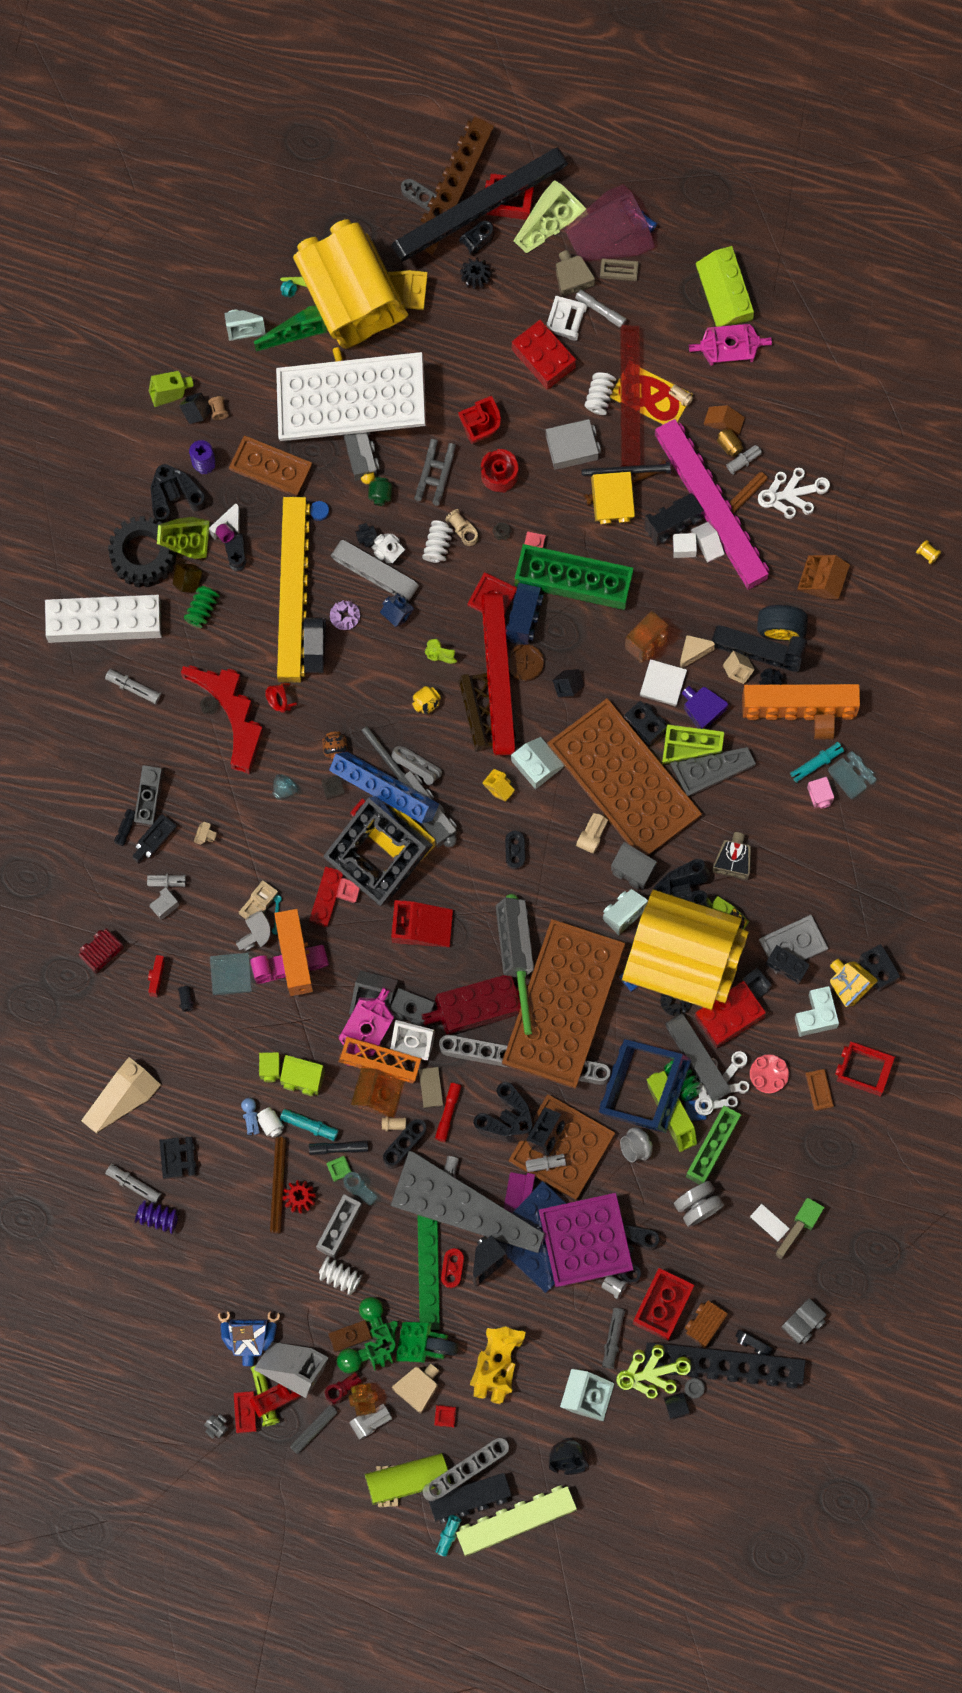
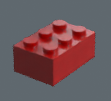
M541 320L537 321L512 341V351L547 390L576 368V359Z
M743 981L729 990L725 1003L715 1000L712 1010L704 1007L695 1012V1019L717 1049L763 1019L766 1012Z
M658 1268L632 1324L663 1340L669 1341L695 1285Z

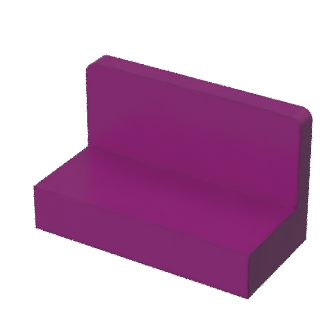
M512 1172L509 1174L504 1202L505 1210L512 1213L532 1193L535 1174L527 1173L523 1175Z

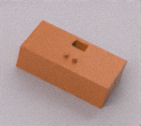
M293 909L274 913L289 994L294 996L313 992L306 954L310 953L309 950H305L308 942L304 943L298 910Z

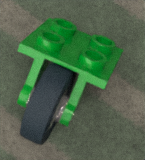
M403 1322L396 1361L425 1363V1357L444 1360L445 1355H457L458 1344L448 1341V1335L431 1332V1323Z

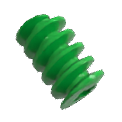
M200 586L201 588L196 589L197 594L193 596L194 601L190 602L191 608L187 609L188 614L184 615V620L195 627L203 628L201 623H208L204 617L211 616L207 610H214L210 604L217 603L213 597L219 598L220 595L211 588Z
M674 1060L670 1061L664 1067L667 1076L669 1075ZM691 1069L687 1072L680 1092L682 1101L691 1100L701 1092L700 1089H697L701 1083H693L696 1080V1076L689 1077L692 1074Z

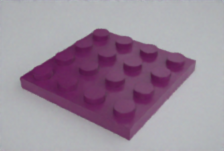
M616 1193L539 1210L556 1288L633 1271Z

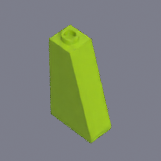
M664 1071L654 1073L647 1079L648 1088L657 1107L668 1078ZM678 1098L668 1129L679 1152H682L697 1145L694 1126Z

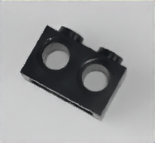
M641 700L624 715L625 721L649 747L666 733V722L660 716L656 717L651 706L647 703L644 704ZM643 713L645 717L643 719H637L635 717V714ZM655 726L658 731L650 732L648 727Z
M881 944L860 955L859 965L878 980L872 986L878 992L899 981L900 975ZM872 956L876 957L878 959V963L871 964L868 961V958ZM878 974H886L888 980L881 981L878 978Z
M778 945L775 946L764 964L796 984H799L810 964Z
M544 1107L526 1141L532 1150L549 1156L567 1122L561 1113Z

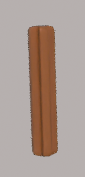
M759 472L729 502L732 514L767 481L768 477L763 472Z

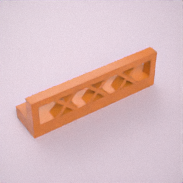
M346 1037L338 1062L413 1084L421 1058ZM348 1044H356L360 1052L355 1055L346 1053ZM373 1049L379 1057L370 1060L364 1052ZM389 1054L393 1055L397 1063L392 1066L387 1065L383 1057ZM406 1060L414 1061L413 1072L405 1070L402 1063Z

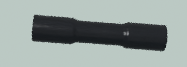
M367 1140L309 1144V1155L368 1152Z

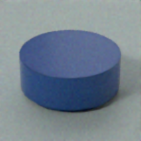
M322 501L314 502L310 507L311 517L317 521L325 520L329 515L327 504Z

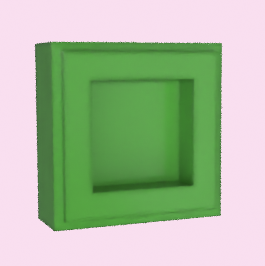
M345 1156L326 1163L334 1182L352 1175Z

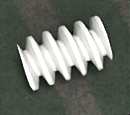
M595 373L592 378L593 381H591L585 407L595 414L606 415L607 411L602 408H608L609 406L605 402L610 401L611 398L607 395H611L612 390L608 388H614V384L610 381H616V378L608 373Z
M432 521L428 541H426L427 547L424 548L425 554L422 555V558L433 563L446 561L442 554H448L444 547H450V544L445 541L452 539L447 533L452 534L454 531L444 522Z
M327 1256L319 1271V1279L321 1281L327 1277V1284H331L334 1281L335 1288L341 1284V1291L343 1292L348 1288V1295H351L357 1289L363 1276L362 1274L358 1278L357 1270L350 1274V1267L344 1271L343 1263L336 1267V1260L329 1263V1256Z

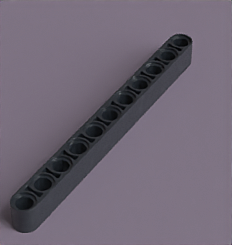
M556 147L398 238L391 244V247L401 262L406 261L561 171L569 162L559 147Z

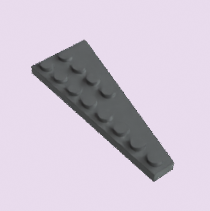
M409 1151L390 1205L391 1207L482 1236L489 1237L492 1235L497 1241L538 1254L540 1253L545 1238L544 1233L414 1152Z

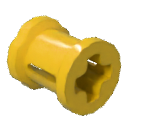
M926 540L921 544L916 553L924 556L931 565L939 557L941 551L933 548L929 541Z

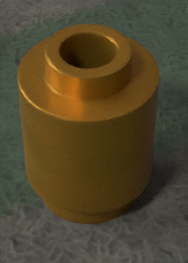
M724 429L717 435V442L727 455L735 457L744 449L742 442L731 429Z

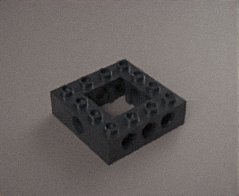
M373 796L368 797L323 857L379 906L389 903L433 845L379 798ZM374 828L386 834L394 845L405 846L399 855H395L393 858L395 860L382 874L356 853Z

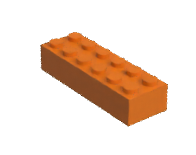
M859 684L744 685L742 694L743 718L748 720H757L758 718H766L767 720H776L777 718H785L786 720H795L797 718L814 720L815 715H834V719L835 717H842L844 720H851L857 717L860 708Z

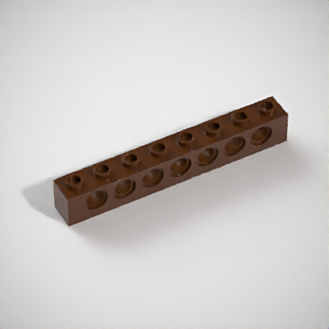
M474 116L472 122L468 120L464 128L466 134L464 137L460 136L457 143L459 149L457 152L453 151L449 159L452 164L450 167L446 166L442 174L445 177L443 183L439 181L435 189L437 195L435 198L431 197L427 206L430 210L428 213L424 212L420 220L421 223L424 224L435 218V212L442 214L457 205L494 125ZM470 136L476 137L478 141L472 140ZM463 151L468 152L470 156L464 155ZM456 167H461L463 171H458ZM448 182H453L456 187L450 186ZM441 197L447 198L449 202L442 201ZM439 241L424 251L433 255Z

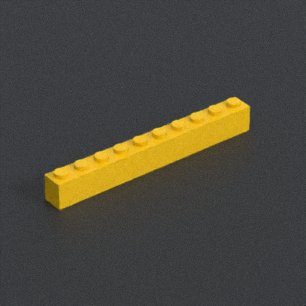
M283 497L278 682H301V676H305L304 665H302V658H304L302 640H304L303 622L304 617H307V612L303 611V604H307V593H304V586H308V575H304L305 568H308V557H305V551H309V539H306V533H309V521H306V515H310V504H307L306 497Z

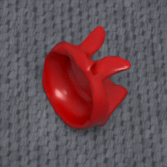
M290 683L267 687L265 696L269 705L274 710L283 713L290 711L291 707L297 705L296 702L287 704L285 690L291 685ZM277 693L282 698V706L277 701Z

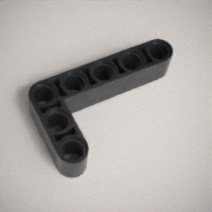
M721 625L715 627L711 639L715 644L714 647L730 653L735 651L750 659L792 672L799 671L807 645L805 639L797 636H791L787 646Z

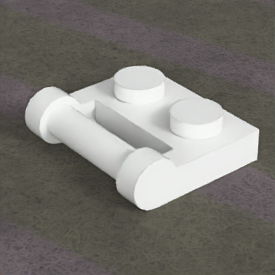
M555 296L546 327L553 334L576 341L579 336L578 330L583 313L586 312L588 306L581 302ZM573 308L577 311L571 330H568L566 325Z

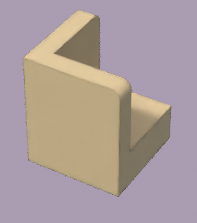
M735 651L731 653L723 664L728 677L742 684L746 682L754 671L749 658Z

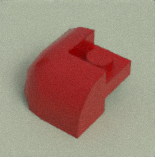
M492 396L475 402V406L458 412L460 421L465 429V434L471 444L490 437L500 426V412Z

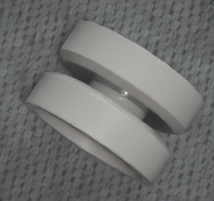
M710 1181L692 1188L674 1202L678 1212L688 1211L683 1217L687 1227L700 1223L724 1206L720 1196L710 1197L715 1191Z

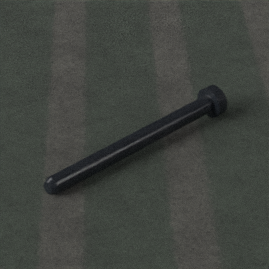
M666 461V464L588 468L581 470L582 476H593L596 474L621 472L645 473L661 471L671 474L672 467L671 461Z

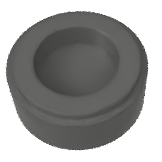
M692 1378L686 1382L684 1390L689 1398L697 1399L703 1395L705 1387L701 1380Z

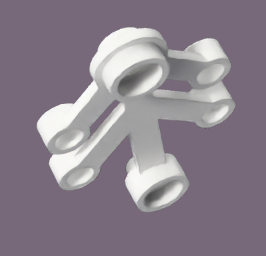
M796 468L784 491L776 493L779 486L786 482V474L778 472L769 490H763L759 493L758 503L764 508L774 507L783 512L787 519H792L796 513L795 508L792 506L787 507L778 501L786 499L801 508L804 514L810 515L814 510L813 504L805 502L796 496L814 492L825 494L829 490L830 483L826 478L821 477L813 485L795 488L798 481L802 480L805 474L802 468ZM801 472L802 476L798 477L795 473ZM783 476L784 480L780 481L777 477ZM823 485L825 489L821 490L818 486ZM769 497L770 501L766 502L764 498ZM809 506L811 507V510L806 511L805 507ZM788 510H791V511L793 512V514H792V515H788V514H787V511H788Z
M738 1051L732 1055V1064L723 1074L726 1083L738 1068H743L746 1065L747 1056L745 1053ZM711 1058L712 1061L715 1063V1065H716V1067H717V1066H718L717 1060L714 1059V1058ZM741 1058L743 1062L738 1064L735 1060ZM746 1081L728 1085L730 1093L739 1092L746 1094L749 1091V1084ZM701 1084L698 1087V1090H701L699 1098L695 1102V1110L698 1114L709 1115L713 1109L722 1108L723 1106L730 1109L736 1108L738 1103L736 1097L729 1096L727 1099L713 1102L710 1096L706 1094L703 1085ZM740 1085H746L747 1089L741 1090ZM734 1100L735 1104L729 1105L728 1101ZM703 1102L708 1105L707 1109L701 1108Z

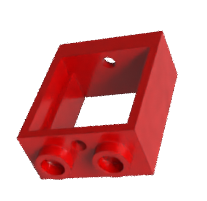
M491 174L490 180H486L485 188L507 175ZM534 186L525 191L523 208L500 205L486 215L527 220L531 212Z
M850 1041L848 1047L844 1046L841 1057H844L843 1064H838L835 1075L838 1076L837 1082L881 1097L895 1057ZM852 1052L884 1062L876 1087L844 1076Z

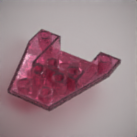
M623 184L606 191L565 228V232L577 256H581L583 261L639 255L655 248L648 224L632 192Z

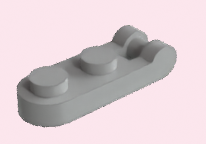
M401 746L394 748L392 752L394 761L408 768L412 773L421 776L426 784L430 785L442 776L441 769L409 749Z

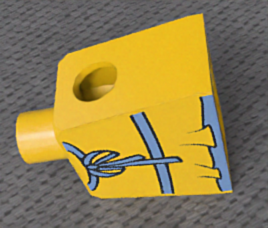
M836 959L830 965L836 972L830 983L845 1007L855 1005L878 981L855 961L844 965L840 959Z

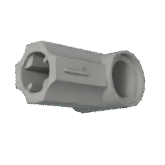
M384 1404L369 1413L356 1417L349 1423L358 1439L362 1440L372 1434L376 1428L390 1421L392 1417Z

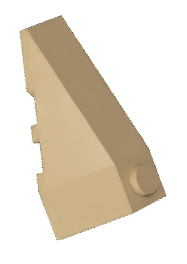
M129 1057L81 1121L95 1133H98L123 1115L133 1111L134 1108L149 1101L161 1084Z

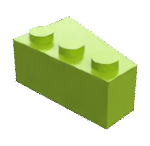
M667 725L662 765L691 758L705 757L711 754H720L722 752L724 732Z

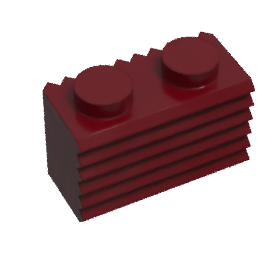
M107 928L104 931H98L93 937L94 940L90 944H84L79 950L80 953L78 955L80 959L95 974L124 948L122 943Z

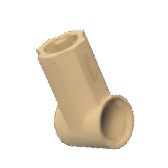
M593 813L585 831H582L576 846L594 854L608 819L600 814Z

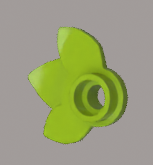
M431 639L427 642L425 654L430 660H441L450 664L457 662L453 658L455 650L442 648L438 639Z

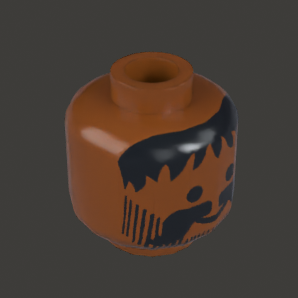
M330 732L323 738V754L331 758V761H333L336 753L348 752L347 739L344 735H341V732Z

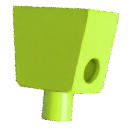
M179 371L151 376L149 393L154 407L183 398L184 390L193 387V380L191 376L182 378Z

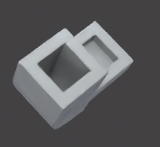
M263 909L245 918L251 933L236 941L239 950L252 948L255 946V941L262 947L268 941L270 923Z

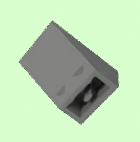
M272 1342L254 1370L306 1398L322 1375L328 1357L312 1348Z

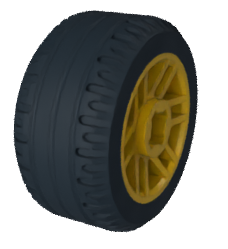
M766 606L759 611L757 631L762 637L770 640L789 642L791 636L803 638L807 633L808 615L802 609L793 606Z

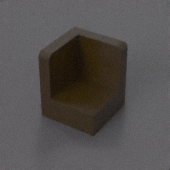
M177 564L172 584L180 592H196L202 571L194 564Z

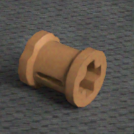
M217 396L208 400L212 408L213 420H222L228 417V412L224 406V397Z

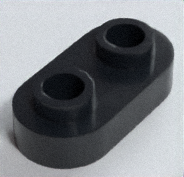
M511 831L505 838L506 864L513 870L522 868L525 863L524 836L519 831ZM513 839L518 840V844L514 845L511 843V841ZM518 858L519 862L513 863L512 859Z
M738 1329L735 1335L738 1338V1343L745 1347L748 1344L755 1348L754 1352L759 1355H770L774 1349L772 1346L741 1329Z

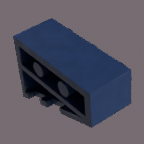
M518 583L513 609L510 613L509 625L506 628L507 642L528 645L529 640L533 641L535 629H532L533 623L538 622L539 612H537V607L542 605L543 601L541 587Z

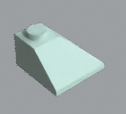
M231 310L228 313H224L229 341L266 334L263 317L244 310Z

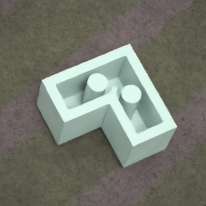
M830 987L811 990L809 999L812 1010L796 1013L795 1016L799 1037L835 1029L839 1024Z

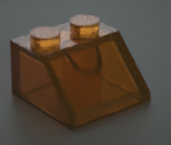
M361 1068L351 1105L366 1112L394 1118L404 1081L378 1069Z

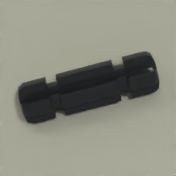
M131 809L126 810L125 818H123L118 835L115 837L114 842L117 845L124 846L126 837H128L132 827L135 811Z

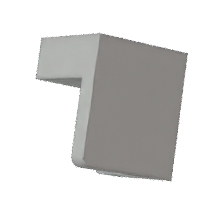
M166 887L160 891L161 896L150 904V908L160 920H163L179 907L178 901Z

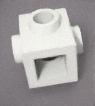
M380 534L374 540L375 544L371 547L375 551V556L386 563H393L405 550L399 544L400 540L394 534Z

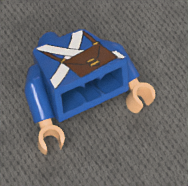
M228 1311L227 1318L222 1319V1315L219 1313L221 1339L227 1348L233 1351V1355L242 1356L243 1366H253L254 1356H261L262 1351L267 1350L275 1339L276 1323L279 1321L280 1314H277L276 1319H271L270 1311L268 1313L269 1323L267 1324V1320H231V1315Z

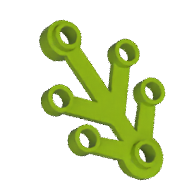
M655 1345L643 1371L635 1373L639 1364L645 1360V1352L643 1350H636L628 1370L621 1371L617 1375L616 1381L620 1388L624 1390L634 1388L646 1394L648 1398H655L657 1396L658 1388L655 1385L672 1394L676 1391V1382L674 1380L666 1381L658 1376L675 1371L680 1375H686L690 1372L691 1362L686 1357H680L676 1360V1363L654 1368L659 1358L664 1355L663 1346ZM658 1349L661 1351V1353L657 1354L655 1350ZM640 1354L643 1358L638 1359L636 1355ZM681 1362H684V1363H686L687 1365H686V1366H681L680 1363H681ZM628 1377L630 1380L625 1381L623 1378ZM647 1380L655 1385L646 1386L639 1381ZM667 1385H673L674 1388L670 1389ZM652 1389L655 1391V1393L651 1394L649 1393V1390Z

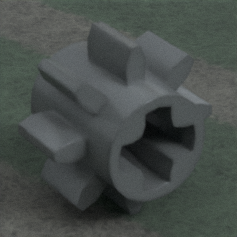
M213 1414L204 1424L207 1428L205 1432L212 1439L215 1436L221 1438L229 1428L226 1425L228 1420L221 1414L218 1417Z

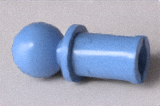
M246 1098L241 1103L243 1111L246 1112L243 1118L246 1121L247 1135H252V1132L254 1135L260 1133L257 1122L258 1113L254 1112L257 1104L252 1098Z

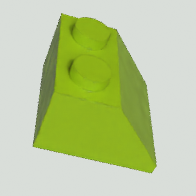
M285 1055L280 1083L284 1085V1089L290 1091L298 1089L308 1096H313V1094L319 1095L325 1075L324 1067L320 1064Z

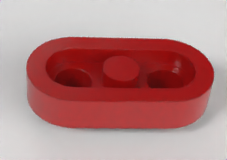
M455 1248L449 1249L445 1253L441 1281L449 1289L456 1288L460 1284L464 1256L460 1250ZM452 1256H456L458 1260L457 1262L452 1263L450 1261V1258ZM448 1276H454L455 1280L449 1282L447 1278Z

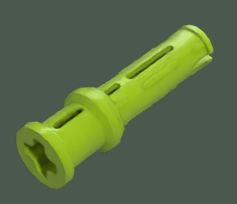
M253 1366L251 1370L257 1393L260 1394L269 1389L266 1376L255 1371V1366ZM275 1410L262 1416L264 1421L262 1423L263 1427L280 1422Z

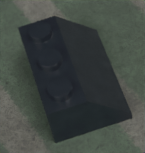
M492 1235L488 1238L484 1236L477 1242L473 1269V1284L475 1286H478L506 1263V1252Z

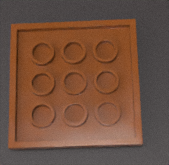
M547 1094L534 1116V1122H537L544 1107L562 1114L567 1125L549 1156L563 1153L566 1166L549 1168L548 1171L543 1169L528 1172L526 1161L543 1158L544 1154L532 1150L527 1141H520L508 1162L527 1173L535 1174V1178L576 1201L613 1139L615 1132Z

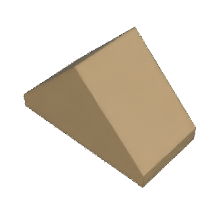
M687 635L680 667L684 668L712 652L715 646L714 642Z

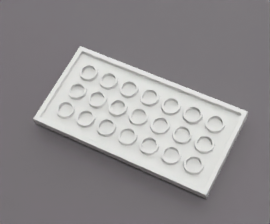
M422 352L276 368L278 437L280 441L426 426L424 357Z

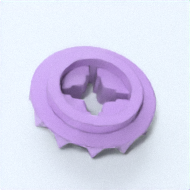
M342 600L339 603H335L333 608H331L330 620L336 628L349 630L359 622V609L351 601ZM348 609L350 617H345L342 621V615L339 613H344Z

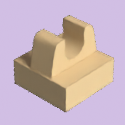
M206 822L199 824L194 843L201 845L205 840L209 842L215 841L217 833L209 830L211 824Z

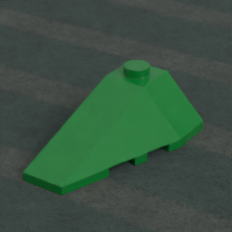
M309 306L255 340V350L260 351L327 333V327L317 306Z

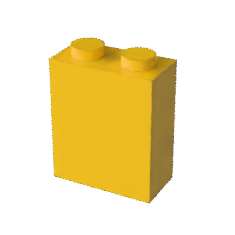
M631 472L596 474L591 477L595 522L600 521V524H611V520H619V523L630 522V519L635 517Z

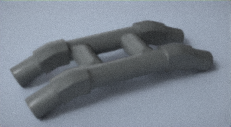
M431 438L414 499L416 501L422 500L426 484L437 486L432 503L438 506L444 494L456 444L449 443L445 460L441 462L434 460L438 440ZM431 467L442 469L440 479L429 477Z

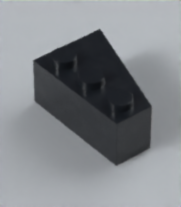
M690 493L674 501L673 505L669 508H660V513L654 516L651 514L646 515L644 529L656 546L661 543L666 544L674 534H682L691 524L696 525L701 522L704 517V509L694 495Z

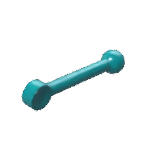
M276 895L274 898L276 903L275 913L279 912V903L282 901L279 895ZM274 919L272 933L278 934L276 920Z

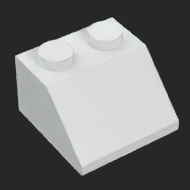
M396 1020L390 1050L428 1061L433 1047L435 1030Z

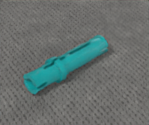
M836 742L825 751L821 750L819 755L790 772L791 777L799 773L793 780L797 783L825 763L829 764L831 759L843 753L842 747L835 751L836 748L841 746L840 743Z
M287 1109L283 1110L280 1117L281 1121L314 1133L313 1135L315 1136L319 1135L335 1141L338 1135V1129L329 1127L320 1120L317 1122Z

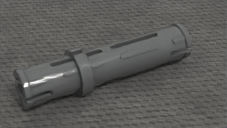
M613 1308L607 1343L604 1344L605 1353L602 1367L607 1369H614L616 1355L620 1349L618 1345L625 1310Z

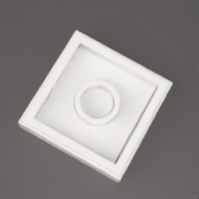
M650 659L640 696L676 706L687 670Z

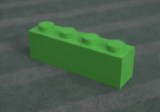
M723 1106L690 1166L686 1178L699 1185L706 1182L735 1129L741 1114Z

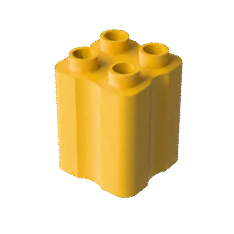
M349 219L337 222L330 228L332 235L321 241L317 237H310L299 243L297 246L299 251L293 256V259L331 337L337 339L343 349H348L367 340L372 335L407 318L408 313L371 237L365 234L363 227L359 223H351Z
M653 889L642 913L622 981L712 1010L715 1000L723 1003L727 1000L749 931L739 928L742 918Z

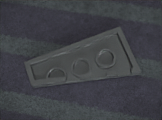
M746 747L726 751L721 754H711L701 758L671 762L670 765L684 793L690 797L756 766V763Z

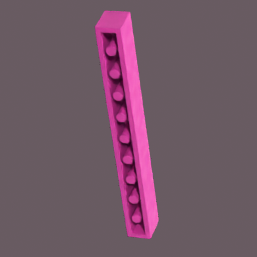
M673 419L656 428L655 436L689 493L694 495L704 509L705 520L717 531L723 550L747 590L768 579L769 569L765 562L762 563L760 561V554L757 548L751 546L748 533L742 531L739 518L736 515L733 516L730 511L732 510L731 505L722 498L720 487L718 484L715 485L713 483V476L710 470L704 468L701 455L695 453L693 442L684 435V427Z

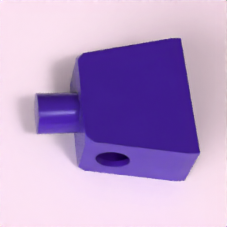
M688 686L682 692V695L688 700L684 705V710L698 729H707L728 710V703L706 687H702L696 692L692 687Z

